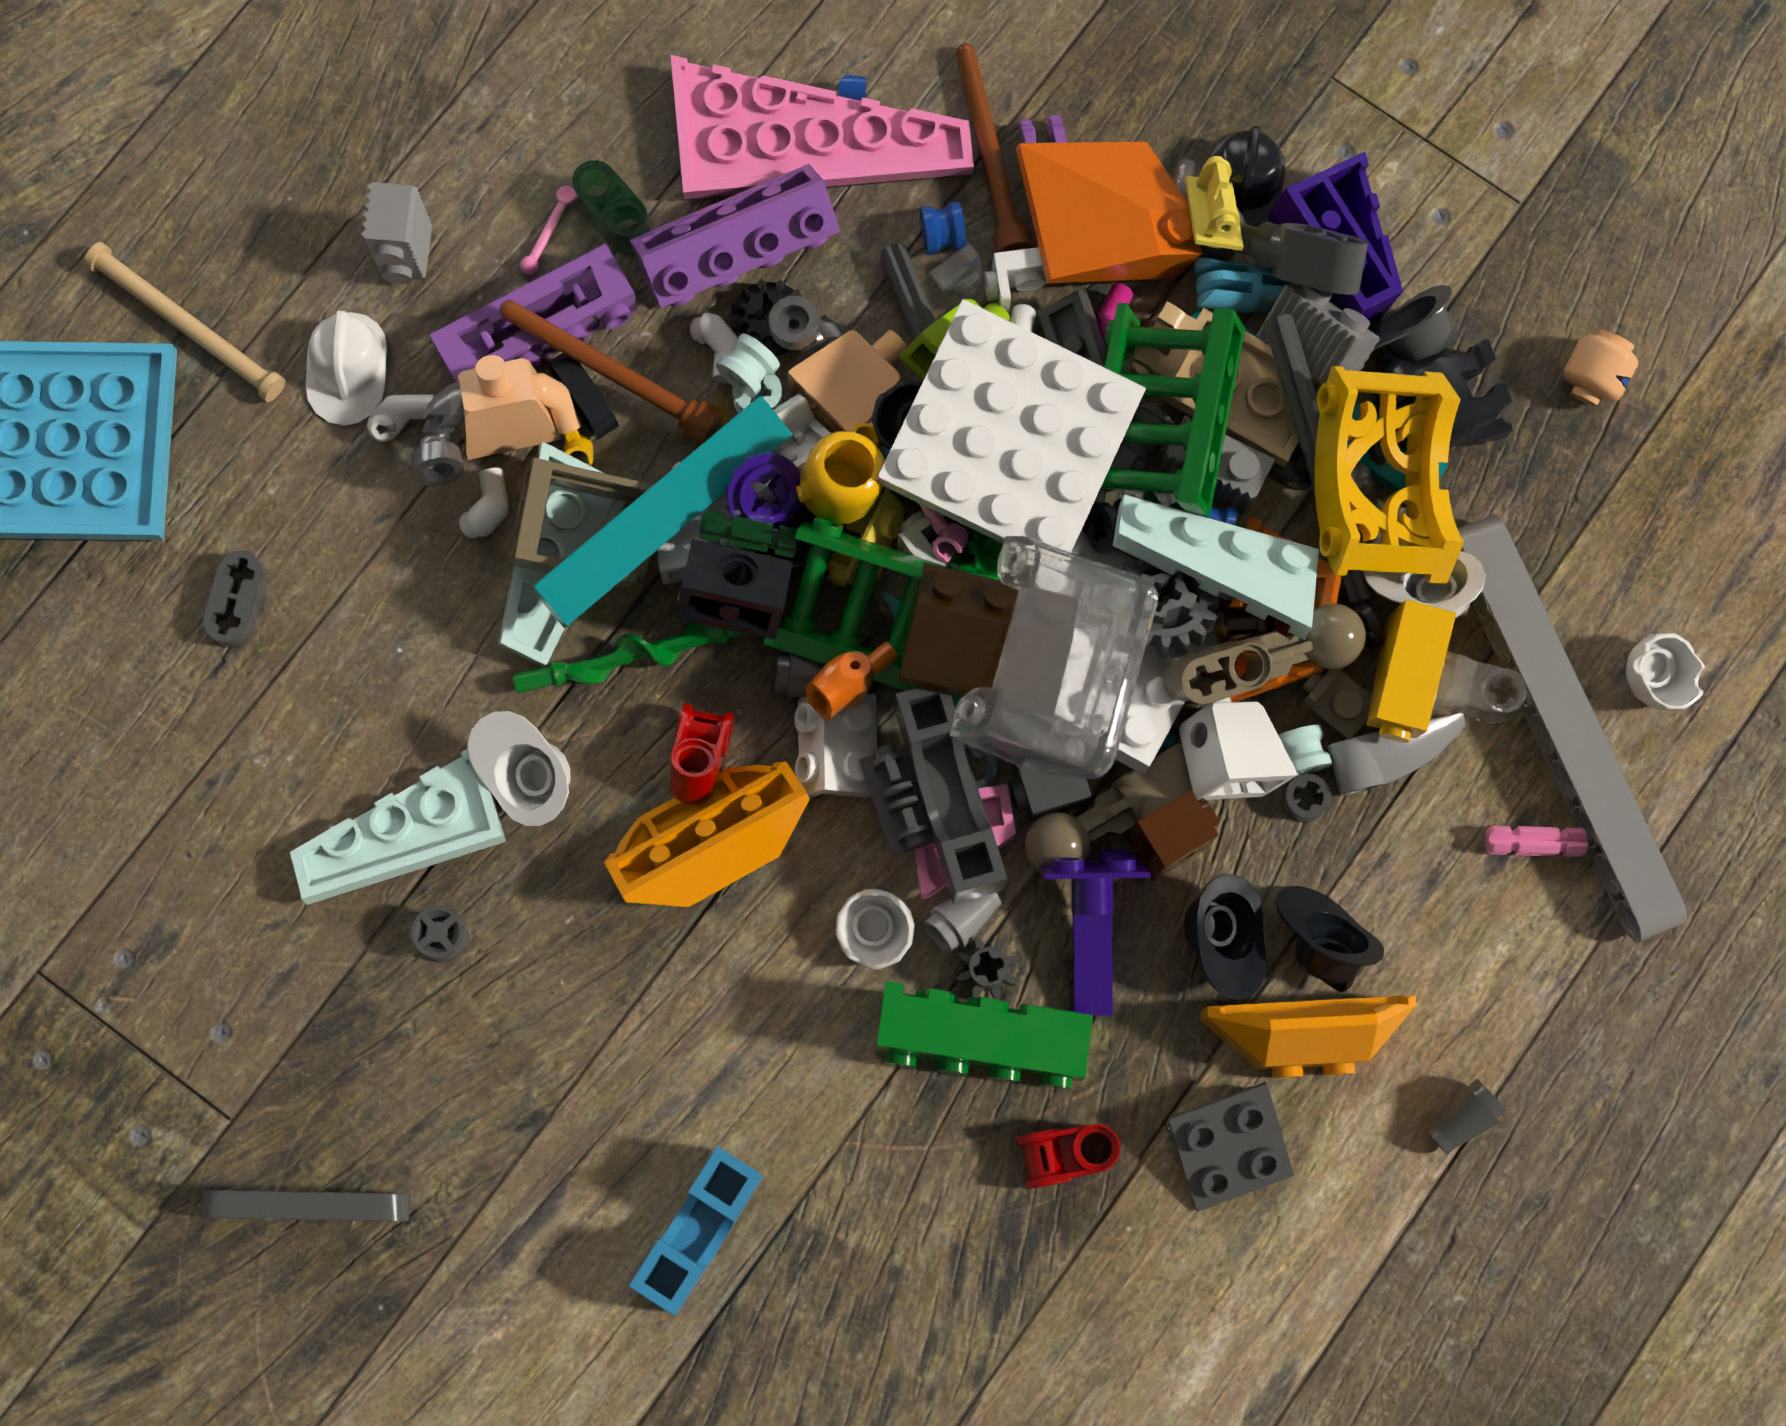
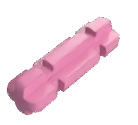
M1493 825L1486 830L1485 847L1487 853L1491 855H1507V853L1513 851L1514 855L1555 856L1561 852L1563 857H1580L1587 853L1588 834L1583 828L1566 827L1565 830L1560 831L1558 827L1517 826V828L1511 830L1510 826Z

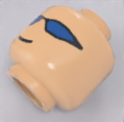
M1599 329L1596 335L1582 336L1563 370L1565 380L1573 386L1570 395L1594 407L1598 406L1600 400L1607 402L1620 400L1638 368V359L1632 353L1634 345L1623 337Z

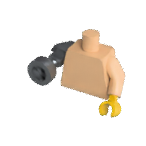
M787 296L780 299L773 305L769 314V329L773 340L781 347L789 350H799L805 356H810L788 371L789 390L794 395L801 394L806 398L812 413L833 433L836 431H853L866 436L878 447L881 446L882 443L877 439L871 421L878 396L902 382V376L893 366L900 360L898 356L907 347L905 342L894 331L888 330L871 346L857 331H850L846 325L825 314L819 318L815 306L808 299L800 296Z
M487 355L477 362L474 369L460 372L457 375L458 383L448 385L429 402L423 415V420H426L422 432L426 433V436L421 439L420 446L412 452L410 458L413 476L420 484L442 486L456 481L463 474L464 466L459 447L451 443L449 437L450 434L456 432L459 423L461 424L468 460L539 445L542 441L548 443L561 440L560 435L564 434L566 441L563 452L573 457L572 452L582 451L588 456V462L591 466L593 463V443L587 436L579 434L578 429L582 425L571 395L563 383L544 373H537L528 359L520 358L504 362L499 356Z

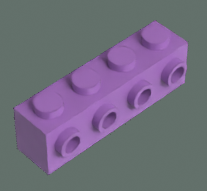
M807 164L632 238L630 243L650 293L660 308H664L668 305H683L692 300L695 294L713 286L724 287L730 285L739 278V275L757 267L768 268L781 262L785 255L799 249L816 248L824 244L828 237L841 231L824 180L810 164Z

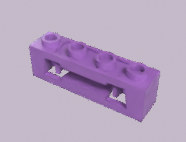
M604 244L429 335L454 383H458L457 375L460 372L474 369L477 362L487 355L499 356L504 362L520 358L528 359L534 369L537 370L544 364L546 358L559 352V350L524 330L502 341L503 348L496 350L492 337L495 336L500 341L521 330V328L505 320L500 315V305L506 300H512L544 318L567 306L568 301L566 299L575 295L574 301L578 309L573 304L545 320L585 343L589 338L588 336L605 327L607 329H615L622 326L632 317V313L638 311L633 289L607 244Z

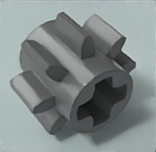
M977 937L974 940L976 952L972 956L959 952L957 959L960 963L967 965V971L958 975L956 982L965 983L969 981L974 987L971 997H979L981 991H990L993 999L1000 1000L1001 992L999 986L1002 983L1013 987L1017 984L1018 980L1014 976L1007 974L1008 967L1015 965L1019 958L1018 956L1005 957L1001 952L1003 947L1002 939H999L994 947H984L982 940ZM986 957L989 964H999L1000 969L994 975V982H988L985 975H975L974 971L980 964V958Z

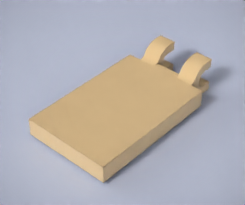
M1167 301L1153 328L1203 331L1206 326H1211L1213 313L1203 308L1196 320ZM1245 331L1225 435L1274 458L1275 463L1284 467L1299 440L1271 347ZM1140 347L1133 359L1131 373L1194 378L1197 373H1202L1205 356H1203L1202 351L1171 349L1168 356H1165L1156 348ZM1312 378L1316 395H1318L1319 388L1322 384L1318 383L1316 379ZM1156 396L1193 417L1195 409L1193 398Z

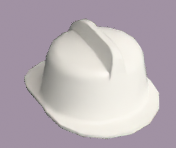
M337 311L336 315L321 321L311 334L306 367L307 398L315 413L328 423L341 426L358 424L370 417L382 402L386 376V336L379 324L368 316L353 312Z
M1399 542L1400 546H1409ZM1463 551L1459 553L1447 584L1428 583L1424 574L1363 571L1367 584L1376 594L1400 604L1407 599L1456 613L1455 618L1468 614L1470 602L1475 600L1483 590L1486 577L1481 562L1472 554Z
M494 711L480 718L471 729L467 744L469 760L478 777L512 820L525 826H542L554 820L564 809L569 794L570 766L565 755L556 746L549 744L539 730L521 715L511 711Z

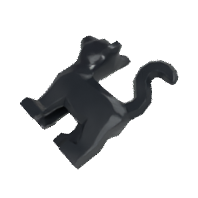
M1488 339L1469 347L1465 355L1436 353L1414 362L1396 358L1391 354H1385L1376 360V372L1423 376L1424 371L1444 374L1461 399L1453 423L1449 448L1460 444H1485L1506 438L1513 431L1511 423H1506L1500 414L1512 402L1506 384H1496L1486 392L1485 396L1473 397L1467 381L1479 376L1486 366L1496 360ZM1374 393L1375 399L1371 403L1377 412L1380 409V394ZM1396 395V404L1409 396ZM1408 437L1397 443L1405 451H1407ZM1379 440L1367 451L1370 459L1376 465L1384 466L1387 460L1382 452Z

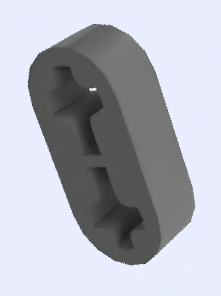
M234 551L221 559L203 614L205 632L218 645L225 648H235L249 640L253 633L267 586L268 574L264 565L254 554L247 551ZM245 564L254 577L252 580L244 579L237 595L238 584L231 577L233 571L241 572ZM235 604L233 615L240 622L238 628L230 627L227 634H224V631L217 622L219 618L227 619L232 605Z

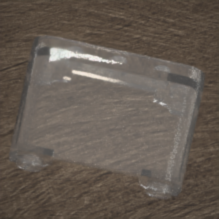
M1005 536L1003 547L998 557V577L1004 585L1019 590L1000 662L992 688H974L960 699L956 707L955 718L949 736L1036 774L1090 780L1100 778L1112 767L1118 752L1157 607V590L1151 582L1138 575L1025 536Z

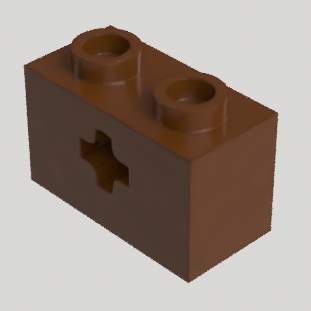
M1192 790L1138 820L1126 839L1136 856L1150 871V879L1153 882L1204 852L1219 835L1214 828L1219 825V822L1210 804L1204 798L1197 800Z

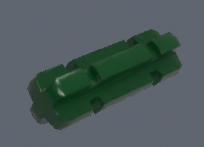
M706 510L702 515L699 525V537L702 540L720 543L721 538L727 540L726 545L767 553L768 549H773V555L787 558L794 557L797 552L800 540L795 539L796 528L779 525L777 530L772 528L773 523L732 515L731 520L725 519V513Z

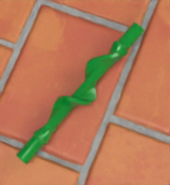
M690 623L682 635L648 643L643 638L632 634H624L616 639L610 654L569 664L551 661L548 666L513 674V680L517 694L551 685L560 687L570 680L585 685L603 683L617 666L652 657L660 666L666 668L672 665L685 649L710 642L727 643L730 639L749 634L701 623Z

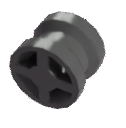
M442 906L429 907L421 911L414 919L411 927V939L416 949L430 960L440 963L449 962L459 957L466 949L469 941L468 928L464 920L451 909ZM450 927H453L452 929L449 930L450 935H449V939H448V938H447V937H448V929H449Z

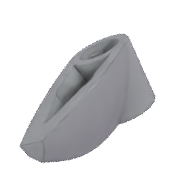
M1464 713L1431 719L1427 732L1417 739L1410 737L1409 743L1391 741L1379 736V732L1327 746V752L1332 759L1333 765L1331 766L1340 796L1356 794L1380 787L1428 763L1445 749L1462 730L1465 724Z

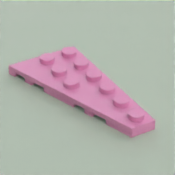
M670 55L684 199L736 195L807 164H810L822 177L826 187L973 174L974 163L970 127L967 120L913 108L909 111L881 106L880 101L863 97L861 101L836 96V91L764 75L760 78L733 73L731 68L713 64L712 68L688 63L687 58Z

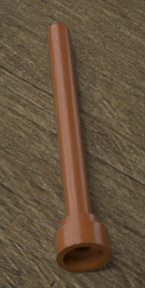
M963 43L958 46L956 56L999 222L995 226L996 232L992 237L996 253L1035 248L1030 227L1024 224L1023 219L1017 218L974 47L971 44Z
M506 300L500 305L499 312L505 320L680 420L678 425L686 429L684 435L700 444L705 439L720 412L719 408L705 400L701 404L693 399L688 403L512 300Z

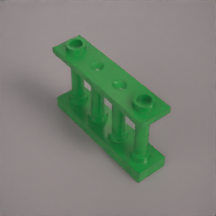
M1117 303L1114 320H1110L1106 327L1105 343L1108 352L1104 368L1145 387L1146 390L1143 395L1193 398L1195 409L1193 420L1187 421L1185 426L1130 422L1122 440L1125 442L1183 446L1186 451L1183 469H1178L1176 474L1113 469L1111 464L1094 503L1105 502L1107 489L1174 494L1175 499L1185 512L1210 518L1245 334V327L1234 309L1214 308L1211 326H1206L1202 331L1140 327V321L1127 303ZM1136 347L1202 351L1203 356H1205L1202 373H1197L1194 378L1130 374Z
M814 518L813 523L805 521L797 529L795 539L812 545L792 612L786 613L785 617L781 618L776 640L765 638L763 644L823 664H827L831 659L845 652L857 651L868 656L877 648L862 643L863 638L859 635L879 567H885L909 575L888 641L897 652L898 658L875 675L873 680L906 691L919 688L918 686L898 682L913 597L924 563L949 569L953 568L842 533L843 526L828 519ZM831 550L860 559L840 628L834 629L833 633L815 628V622L811 619ZM960 565L959 570H957L988 578L990 575L982 569L969 565ZM951 694L954 706L958 707L962 696Z

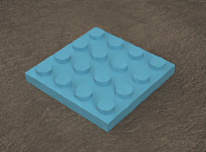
M0 341V538L164 541L177 349L173 344Z

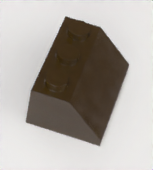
M924 563L912 601L898 682L1051 717L1072 639L1077 598Z

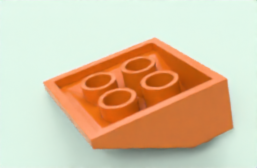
M1148 142L1019 143L1017 145V157L1047 284L1175 279L1203 254L1201 245L1194 242L1188 202Z

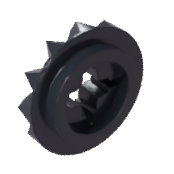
M762 279L748 289L743 288L736 302L732 304L731 325L733 332L737 337L743 333L750 335L767 347L774 356L791 351L778 345L772 338L767 322L765 320H757L756 317L763 315L764 302L768 301L769 306L773 307L780 299L787 296L801 297L799 290L792 289L782 280L778 282H765Z

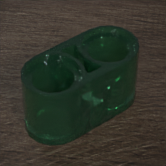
M590 160L580 164L572 177L573 190L579 210L614 250L624 255H635L630 239L651 231L647 209L643 202L612 167L605 162ZM595 185L608 188L599 196H591L585 193L590 187ZM624 220H634L639 223L631 231H621L616 228Z

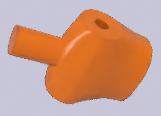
M885 642L868 656L861 652L852 651L845 652L831 659L807 684L806 695L810 705L826 721L844 710L861 705L872 686L873 677L898 658L897 652L889 643Z

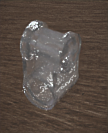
M1447 652L1433 710L1446 714L1464 713L1466 717L1498 724L1507 721L1523 704L1527 696V687L1524 679L1517 672L1509 668L1474 661L1467 656ZM1494 688L1502 690L1501 697L1506 700L1503 705L1496 703V694L1491 692Z

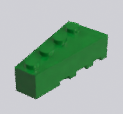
M885 981L875 1051L876 1054L886 1055L885 1064L916 1068L917 1059L937 1062L936 1071L958 1075H968L969 1066L989 1069L988 1078L1009 1082H1020V1074L1041 1076L1040 1085L1059 1089H1072V1081L1081 1082L1086 1078L1093 1015L1029 1004H1022L1020 1009L1009 1008L1010 1003L987 997H969L967 1002L957 1001V996L950 994V991L932 988L916 990L915 995L904 994V984Z

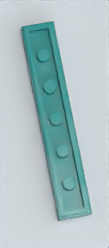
M760 395L530 589L562 627H567L724 494V487L729 485L733 476L732 468L739 467L745 462L747 454L758 455L766 453L767 450L773 452L791 437L793 433Z

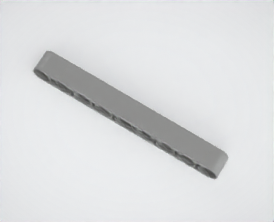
M1494 514L1458 528L1459 534L1464 541L1461 551L1472 554L1480 561L1486 574L1483 590L1471 603L1576 827L1587 831V851L1626 933L1633 941L1639 943L1687 922V911L1683 899L1504 522L1499 516Z

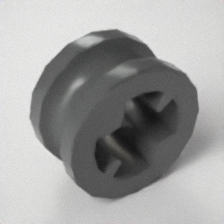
M1306 773L1298 775L1287 784L1282 793L1281 802L1284 811L1290 818L1297 822L1307 823L1315 821L1327 811L1331 803V792L1324 779L1317 775ZM1306 786H1309L1315 790L1312 797L1318 796L1319 805L1312 804L1307 810H1303L1297 805L1301 800H1294L1293 795L1294 792H1301Z

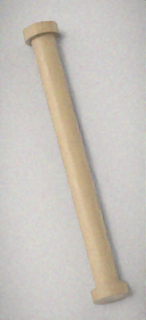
M103 242L94 244L87 251L83 260L84 266L92 272L101 271L257 388L258 396L263 400L271 402L281 393L285 386V378L277 372L268 373L113 257L111 248Z

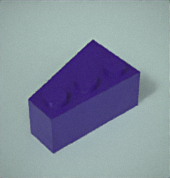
M1363 152L1285 188L1268 214V218L1272 223L1278 225L1283 223L1305 224L1368 241L1359 293L1354 295L1331 293L1332 297L1329 301L1342 311L1344 308H1349L1359 312L1372 323L1384 316L1402 294L1403 289L1389 237L1382 233L1377 214L1380 204L1377 193L1371 192L1366 173L1369 163L1366 152Z

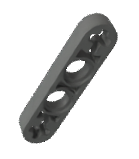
M202 1190L200 1218L409 1222L410 1194Z

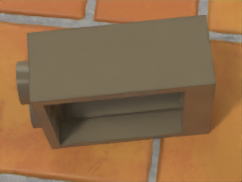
M534 457L526 466L507 565L549 573L565 560L564 558L537 553L550 485L630 502L631 504L653 484ZM649 557L613 588L627 590L636 584L637 578L643 579Z

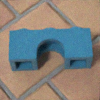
M717 1146L688 1191V1197L664 1235L657 1240L629 1284V1287L673 1316L678 1315L761 1184L764 1176Z

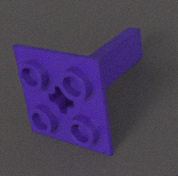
M1123 849L1101 850L1100 858H1088L1085 864L1084 859L1078 857L1054 858L1053 866H1040L1039 870L1044 879H1071L1073 1012L1093 1016H1113V878H1150V871L1139 858L1131 857V851Z

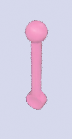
M562 186L557 190V205L530 255L524 257L520 262V269L524 274L533 275L538 271V259L566 207H571L576 203V193L571 186Z

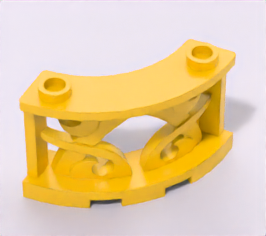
M1332 366L1327 383H1323L1320 386L1317 395V407L1320 414L1314 463L1315 501L1320 530L1319 549L1321 554L1327 557L1335 576H1346L1348 570L1424 574L1428 583L1447 584L1464 541L1454 521L1449 490L1439 489V463H1448L1453 423L1461 401L1443 373L1424 371L1423 376L1353 371L1345 370L1343 366ZM1358 392L1380 394L1378 420L1376 409L1370 401L1359 404L1361 415L1358 421L1352 419ZM1396 395L1416 396L1415 403L1396 410ZM1408 437L1407 453L1405 455L1400 451L1397 443ZM1379 440L1382 452L1388 463L1396 470L1405 474V488L1397 490L1388 497L1382 512L1363 495L1350 475L1360 458ZM1401 503L1406 504L1408 516L1405 513L1397 516ZM1358 529H1359V530L1361 531V533L1363 534L1362 543H1359V541H1360V533H1359ZM1381 532L1382 544L1365 543L1375 539L1378 533ZM1399 542L1409 546H1400Z

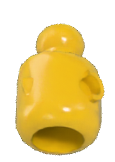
M836 431L822 437L810 450L800 476V486L795 487L799 500L804 502L807 509L817 518L828 519L839 524H850L862 519L875 506L883 489L882 483L877 480L885 462L880 449L869 438L853 431Z

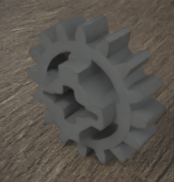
M1138 558L1136 565L1127 560L1123 562L1120 575L1113 576L1109 588L1111 593H1109L1106 609L1114 611L1110 621L1112 628L1125 627L1121 640L1124 644L1137 639L1140 641L1139 653L1144 655L1150 646L1157 647L1160 658H1166L1169 647H1175L1180 655H1184L1187 653L1190 642L1199 647L1203 644L1207 634L1206 631L1212 632L1217 619L1215 613L1220 604V597H1216L1198 588L1200 584L1193 577L1181 571L1171 575ZM1165 595H1169L1167 604H1164L1161 611L1157 612L1159 602L1162 603Z

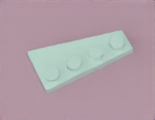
M543 441L539 445L537 454L539 459L603 473ZM550 485L537 553L566 559L622 511L625 501ZM514 566L498 646L544 667L547 665L564 630L562 625L530 589L548 573Z
M1124 494L1118 508L1113 546L1171 575L1181 571L1193 577L1200 584L1198 588L1216 597L1222 591L1248 604L1245 611L1263 620L1268 615L1291 625L1288 630L1289 633L1303 640L1306 639L1312 629L1319 549Z
M468 748L461 752L462 757L441 769L439 766H436L419 776L421 781L395 796L393 793H390L374 803L376 807L354 820L347 818L290 852L301 898L306 905L506 842L493 794L475 772L469 760Z

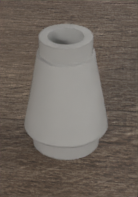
M997 893L954 905L952 900L949 899L930 910V917L924 921V928L932 941L945 953L951 954L956 949L964 950L995 910L1001 906V900Z

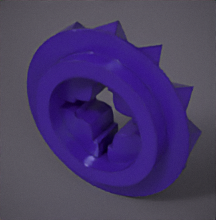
M767 450L763 454H747L745 462L739 467L732 468L733 476L729 485L724 487L728 501L726 508L732 515L773 523V529H778L779 525L784 526L794 517L801 505L795 488L800 486L801 474L792 461ZM753 481L756 483L759 481L762 484L769 482L768 488L777 500L773 502L769 498L766 500L762 497L756 500L757 493L753 490L751 483Z

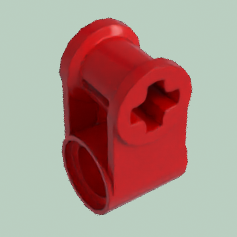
M683 704L671 752L670 790L678 801L697 805L706 802L712 797L723 758L726 757L729 749L735 713L726 712L721 716L694 710L693 704ZM697 770L699 773H689L687 771Z
M1090 1124L1065 1130L1058 1128L1015 1137L1016 1144L1023 1147L1029 1177L1024 1182L1026 1190L1072 1181V1178L1100 1173L1110 1169L1117 1162L1120 1155V1142L1117 1135L1111 1128L1102 1124ZM1089 1134H1099L1109 1143V1156L1101 1164L1088 1162L1081 1153L1082 1140ZM1040 1147L1044 1148L1048 1167L1047 1172L1043 1168Z

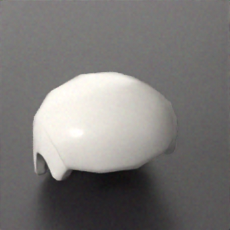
M1676 633L1649 634L1630 652L1626 663V679L1634 697L1649 707L1662 710L1686 709L1703 695V690L1698 686V680L1705 665L1694 653L1690 642Z
M865 889L849 897L838 912L835 935L843 952L850 960L873 970H879L902 959L912 945L915 924L910 909L895 894L881 889Z

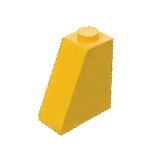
M1406 599L1386 618L1383 628L1384 644L1380 646L1367 720V726L1380 729L1379 736L1391 741L1409 743L1410 737L1417 739L1427 732L1456 617L1455 612Z

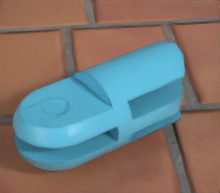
M1200 258L1196 260L1194 265L1195 274L1198 277L1195 285L1197 295H1199L1196 300L1197 307L1234 309L1235 312L1251 313L1253 311L1270 313L1285 285L1295 284L1272 276V269L1261 268L1256 264Z

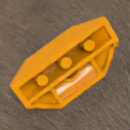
M786 761L775 762L772 766L748 765L726 768L719 772L715 791L706 802L690 805L682 803L674 797L638 817L621 839L616 852L611 853L604 864L625 902L690 907L780 857L810 799Z
M1416 995L1207 1006L1200 1011V1018L1206 1027L1255 1070H1271L1272 1079L1303 1077V1068L1323 1067L1324 1076H1341L1355 1074V1065L1370 1061L1416 1007L1417 1002Z

